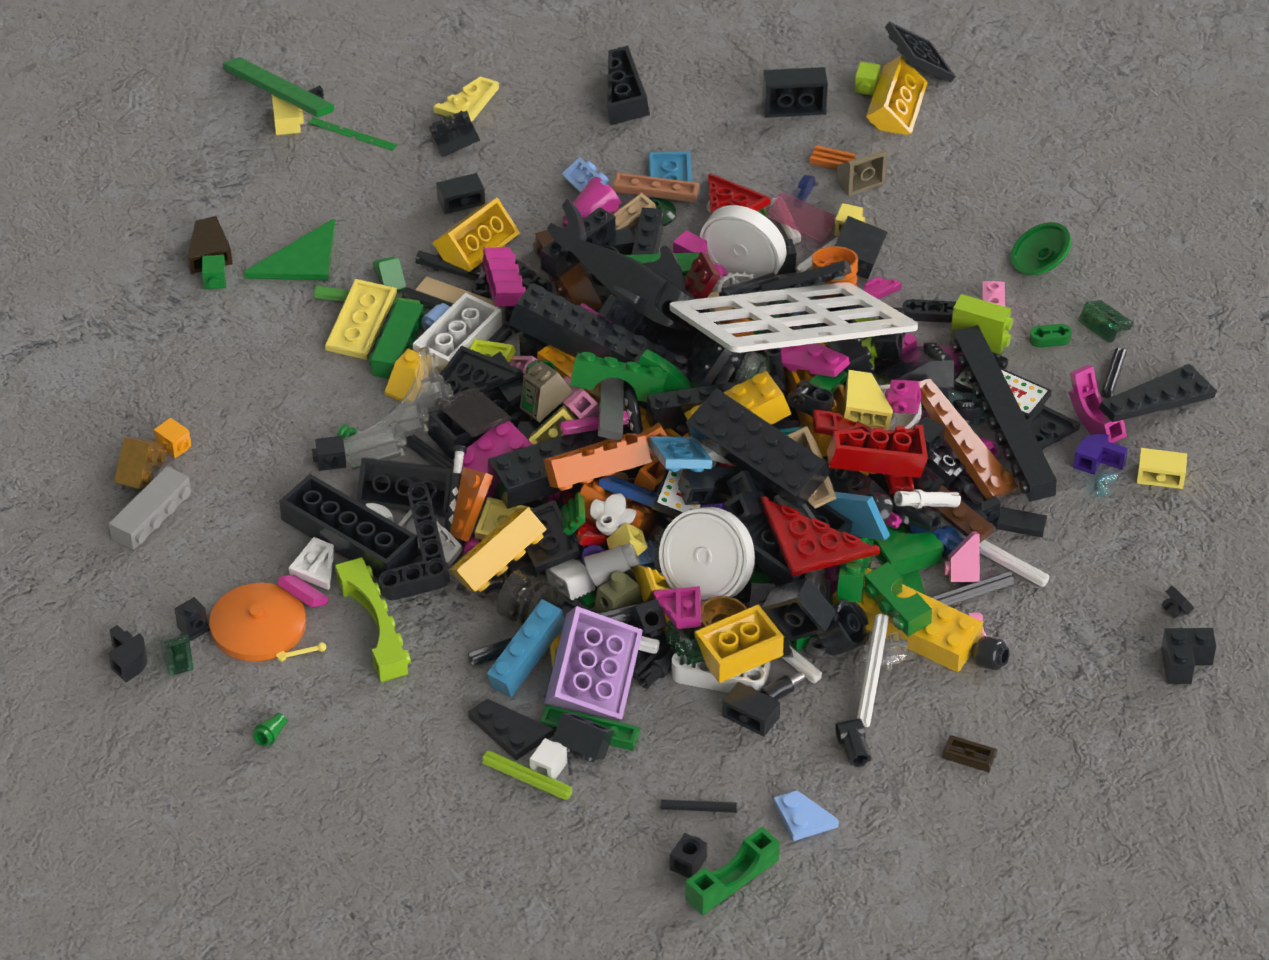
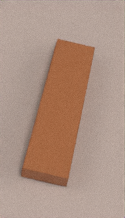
M616 173L612 189L618 193L633 195L642 193L649 197L696 202L700 183Z

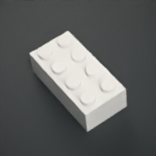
M465 293L413 343V351L427 356L441 373L461 345L470 349L475 339L487 341L502 326V311L487 302Z

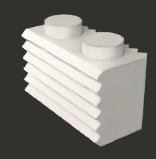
M572 559L545 570L548 584L573 601L575 598L578 599L579 596L582 597L583 594L586 595L587 592L590 593L591 590H595V584L586 566L580 560Z

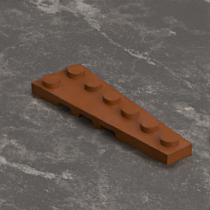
M930 378L919 381L921 403L933 421L945 426V439L961 463L966 466L965 469L986 500L1015 491L1019 486L1015 482L1014 476L1004 469Z

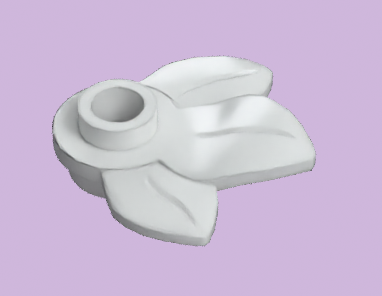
M621 493L611 495L605 502L595 499L590 507L591 517L596 520L597 529L604 535H612L625 522L630 524L636 516L635 510L626 509V500Z

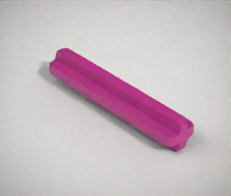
M623 411V425H627L629 418L627 412ZM598 416L561 422V432L563 435L598 430Z

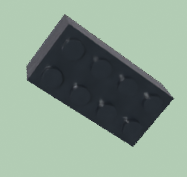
M499 388L430 413L428 435L453 461L455 458L453 447L455 445H462L468 448L504 418H507L518 429L519 421H530V416L521 410V401L511 407Z

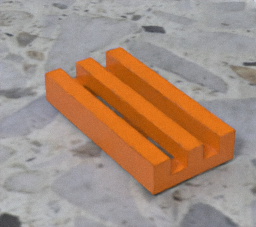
M816 145L810 157V164L837 170V165L855 160L856 154Z

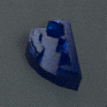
M804 175L800 180L797 188L801 190L797 198H794V208L801 210L815 185L814 176Z

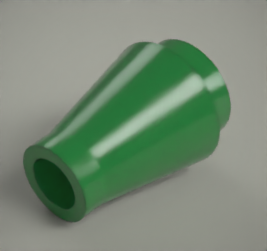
M276 713L273 717L256 725L253 732L254 740L264 747L272 745L283 727L287 724L286 717L281 713Z

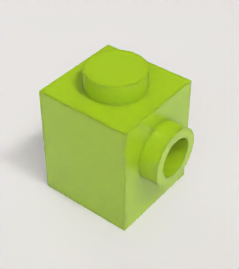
M860 62L855 76V93L874 95L880 77V64Z

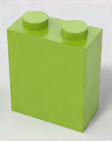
M961 294L953 308L950 340H953V331L978 325L991 351L1001 355L1004 347H1008L1012 335L1009 334L1013 324V318H1010L1011 308Z

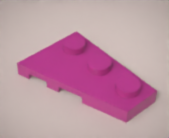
M819 343L781 348L783 366L787 367L790 371L805 369L809 370L810 374L836 377L850 364L848 356Z

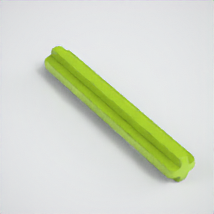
M490 750L486 751L483 755V764L559 798L568 800L572 794L571 786Z

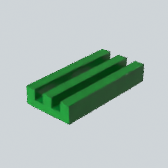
M579 492L575 494V500L571 498L568 501L569 507L566 504L562 507L563 531L569 536L585 522L584 496Z

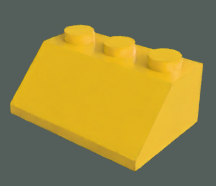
M759 604L695 631L706 666L719 683L783 656L784 636Z

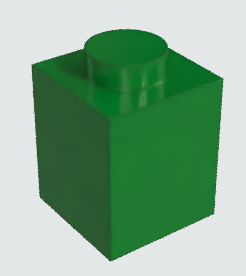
M224 255L202 256L204 290L226 288Z

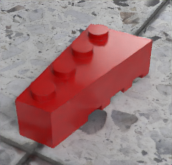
M915 425L914 429L897 426L895 430L886 431L883 428H874L872 432H865L863 429L834 431L827 449L829 468L921 478L928 460L923 425Z

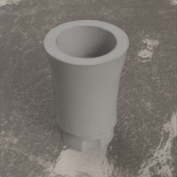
M630 542L623 546L619 545L612 549L584 557L585 565L596 587L610 580L614 572H625L632 569V566L640 563L636 550Z

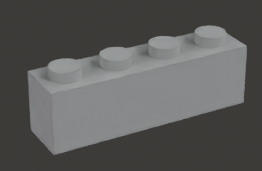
M167 466L109 523L111 539L135 550L190 496L189 477Z

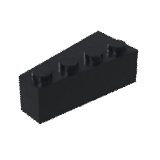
M628 45L608 50L607 110L610 125L650 115L647 96Z

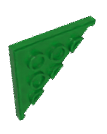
M331 219L244 271L245 279L328 280L336 219Z

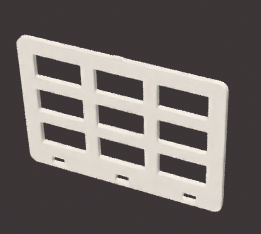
M844 282L670 303V311L731 352H748L918 330V323L857 286ZM838 293L846 295L844 297H835L818 300H810L809 298H807L813 296L830 295ZM789 300L792 302L758 307L753 305V303ZM859 304L866 307L832 312L826 309ZM727 306H733L736 308L733 310L715 311L707 313H699L696 311L701 309H710ZM800 311H807L808 313H810L807 315L790 316L782 318H773L770 316L775 314L792 313ZM874 316H880L884 318L882 320L857 323H848L844 321L849 319H858ZM749 317L755 320L723 325H717L714 323L716 321L741 319ZM826 323L829 325L799 330L789 328L791 326ZM766 329L773 332L741 337H735L732 335L733 333L758 331Z

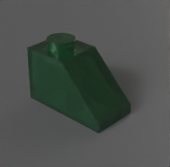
M182 633L160 640L162 656L170 676L194 670L188 634Z

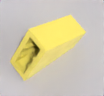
M849 370L845 386L843 418L855 423L859 421L869 428L889 430L893 410L872 373Z

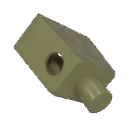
M614 572L611 575V580L598 588L594 611L602 613L642 603L639 585L626 573Z

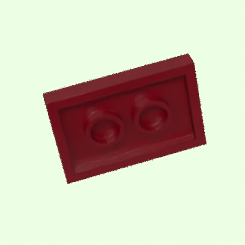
M700 252L698 257L693 260L687 275L684 276L685 289L697 299L708 298L721 277L708 254ZM678 316V319L688 327L691 325Z

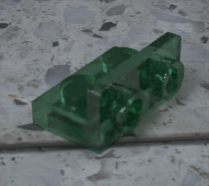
M1102 300L1086 302L1078 319L1081 324L1109 343L1114 341L1118 332L1130 330L1134 323Z
M669 620L668 628L665 631L667 643L671 644L677 655L687 665L703 662L704 658L695 636L697 629L695 627L677 629Z

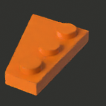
M463 467L450 531L454 538L469 542L492 481V475Z

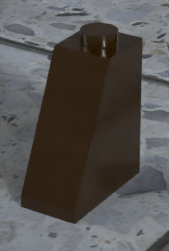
M217 216L195 221L188 252L191 274L202 272V256L224 255L225 266L233 264L231 248Z

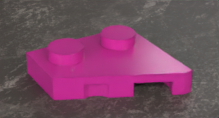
M700 586L653 591L654 599H658L661 609L677 629L702 627Z

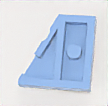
M798 790L774 797V805L793 841L838 828L839 821L835 816Z

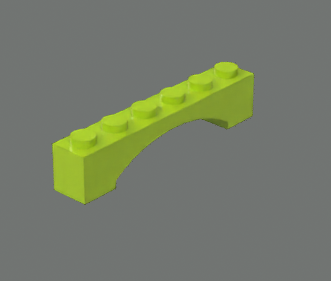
M362 557L336 564V580L343 597L349 596L360 603L369 612L377 625L379 641L377 647L372 649V659L380 682L408 675V664L411 663L409 652L407 649L403 650L402 648L403 640L399 632L396 633L394 630L396 626L393 616H388L387 603L385 599L380 598L379 585L377 582L373 583V573L370 565L366 566Z

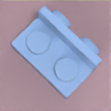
M581 157L562 173L564 178L580 193L589 180L595 176L603 179L600 183L604 186L609 182L602 172L599 174L596 172L597 168L589 160L585 162Z

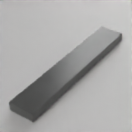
M607 378L599 384L598 436L621 441L623 435V379Z

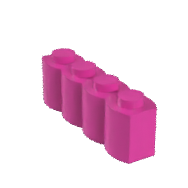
M483 247V269L489 283L494 306H515L526 291V288L522 287V276H519V265L515 264V253H512L510 247Z

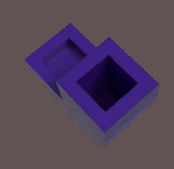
M1107 434L1089 435L1080 442L1075 452L1073 468L1093 475L1096 474L1101 463L1123 470L1126 464L1128 448L1108 442L1109 435Z

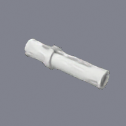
M916 489L911 492L897 491L894 495V502L896 506H913L914 508H922L923 506L958 507L961 497L958 496V492H923L920 489Z

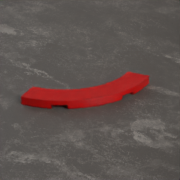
M816 409L812 413L814 433L832 436L834 431L863 429L865 432L873 431L861 422L857 421L855 423L843 418V415ZM883 474L890 494H895L897 491L911 492L915 490L911 477Z

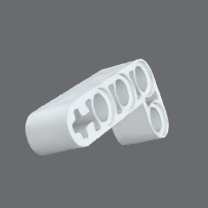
M680 651L672 657V678L675 682L727 693L732 690L737 682L751 686L760 692V689L766 686L770 674V662H767L719 683L707 668L703 655Z

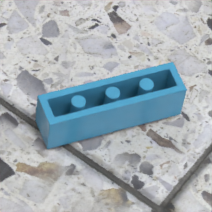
M543 599L539 602L488 671L487 676L493 689L510 698L514 696L563 629L565 618L562 609Z

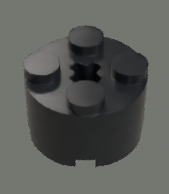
M846 599L831 605L836 610L826 632L816 634L825 646L827 653L831 656L840 655L866 644L870 637V631L866 633V625L869 622L861 606L856 602L850 603Z

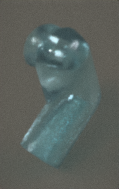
M1112 470L1096 478L1094 490L1097 491L1099 497L1110 493L1107 485L1118 481V474Z

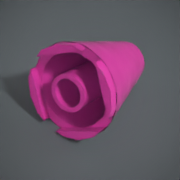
M595 176L590 179L573 202L583 219L599 207L611 214L621 209V207H618L621 202L616 192L609 184L604 186L600 183L603 179ZM564 215L563 226L566 227L568 224V220L566 218V215Z

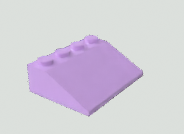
M577 606L573 608L565 617L544 704L621 721L643 630Z

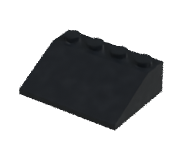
M923 343V346L916 347L901 355L900 359H893L874 369V375L881 385L891 384V380L922 381L930 378L938 388L954 387V360L940 346H937V343Z
M808 501L805 502L817 520L829 524L831 528L842 533L845 531L851 534L853 522L827 504L814 508ZM764 513L747 528L754 545L756 564L778 586L804 579L806 573L791 576L768 518Z

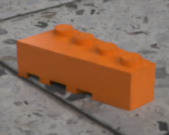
M632 433L623 434L621 441L607 439L543 460L550 487L559 488V491L570 489L573 487L572 484L589 483L597 477L611 476L616 474L615 472L630 470L637 466L652 463L646 436Z

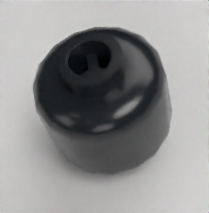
M988 636L981 637L973 645L971 652L976 665L991 670H999L1002 666H1005L1010 656L1009 648L1003 640Z

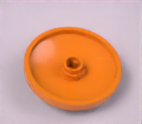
M251 583L242 585L227 592L216 602L209 618L210 633L216 646L233 658L244 661L273 659L277 657L276 654L282 651L285 653L290 651L301 640L306 628L305 609L301 600L276 584Z

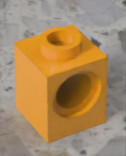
M171 417L154 429L155 441L167 444V454L173 458L178 457L191 447L189 430Z

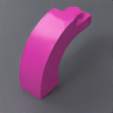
M1086 365L1071 372L1070 377L1073 390L1069 391L1070 399L1077 416L1091 435L1107 434L1109 435L1108 442L1111 443L1127 437L1124 420L1112 422L1099 409L1100 403L1103 400L1097 388L1094 367Z

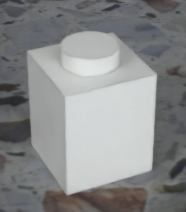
M545 738L530 758V769L556 779L567 764V748L558 742Z

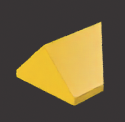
M641 565L632 566L644 602L654 599L653 591L671 589L665 580V575L663 576L657 569L651 570L650 567L646 568Z

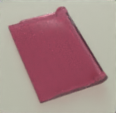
M781 192L766 214V218H772L818 239L822 244L825 243L835 227V215L784 192Z

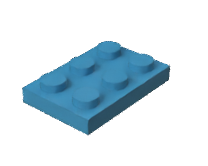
M649 436V447L667 470L680 471L681 469H690L691 471L702 472L704 469H712V458L694 437Z

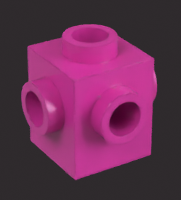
M891 380L890 388L885 391V398L891 406L893 413L918 414L921 401L919 381Z

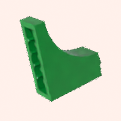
M887 528L890 536L886 540L875 539L874 545L879 546L880 553L874 556L882 566L889 562L901 576L941 563L944 547L942 541L937 539L934 533L911 534Z

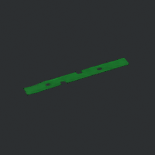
M314 117L309 122L320 128L347 137L356 136L355 139L391 151L397 146L395 143L345 127L340 129L339 125Z

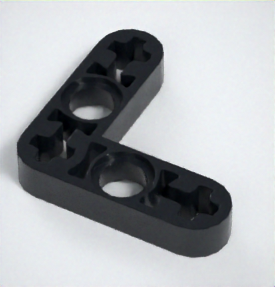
M516 259L515 264L519 265V276H522V287H525L527 290L532 283L542 286L545 290L553 293L550 281ZM485 274L471 285V293L489 299L492 295ZM524 278H531V279H533L532 281H529V282L523 281Z

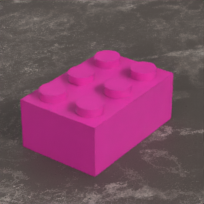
M504 418L467 448V453L463 456V467L488 474L489 458L533 444L507 418ZM491 483L484 499L485 501H487L488 497L492 498L497 494Z

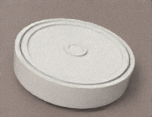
M730 205L715 210L700 232V237L707 240V251L712 262L723 266L727 273L735 274L737 271L739 274L746 272L747 275L754 273L755 277L772 272L776 275L786 258V245L777 227L768 218L747 207Z
M703 507L680 514L668 525L660 542L659 562L663 576L665 575V580L671 589L700 586L701 605H703L710 598L717 596L732 598L741 592L752 575L755 551L747 528L736 516L720 508Z

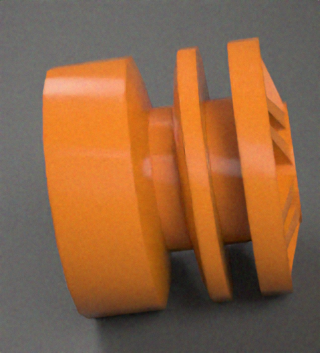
M830 246L821 248L814 252L812 256V270L845 261L850 264L852 273L847 274L843 279L825 282V284L844 282L857 286L858 257L853 250L845 247ZM838 294L821 295L816 297L820 299L833 298Z

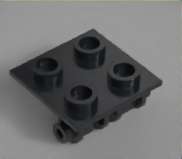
M461 110L453 114L454 119L449 115V122L443 118L444 124L440 120L432 123V126L429 127L442 157L480 141L467 110L464 112Z

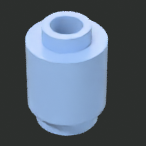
M442 303L432 308L421 319L423 329L426 331L450 307Z

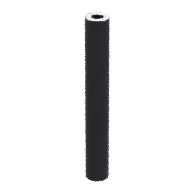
M661 799V810L737 813V802Z

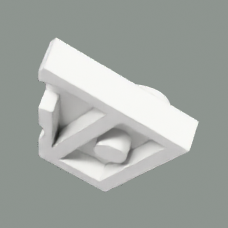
M313 537L289 567V574L296 575L302 580L329 590L331 586L334 545Z

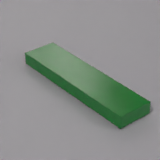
M546 705L539 721L553 728L554 732H556L562 713H573L613 730L614 734L610 746L630 751L634 750L641 733V727L551 705Z

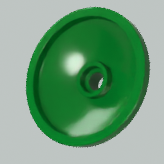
M1056 222L1042 223L1030 228L1018 238L1011 250L1010 259L1013 267L1017 272L1028 276L1041 275L1053 270L1067 256L1072 244L1071 234L1064 225Z

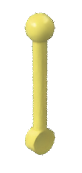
M321 642L317 646L286 653L282 651L276 654L278 661H284L286 657L317 650L323 652L327 646Z

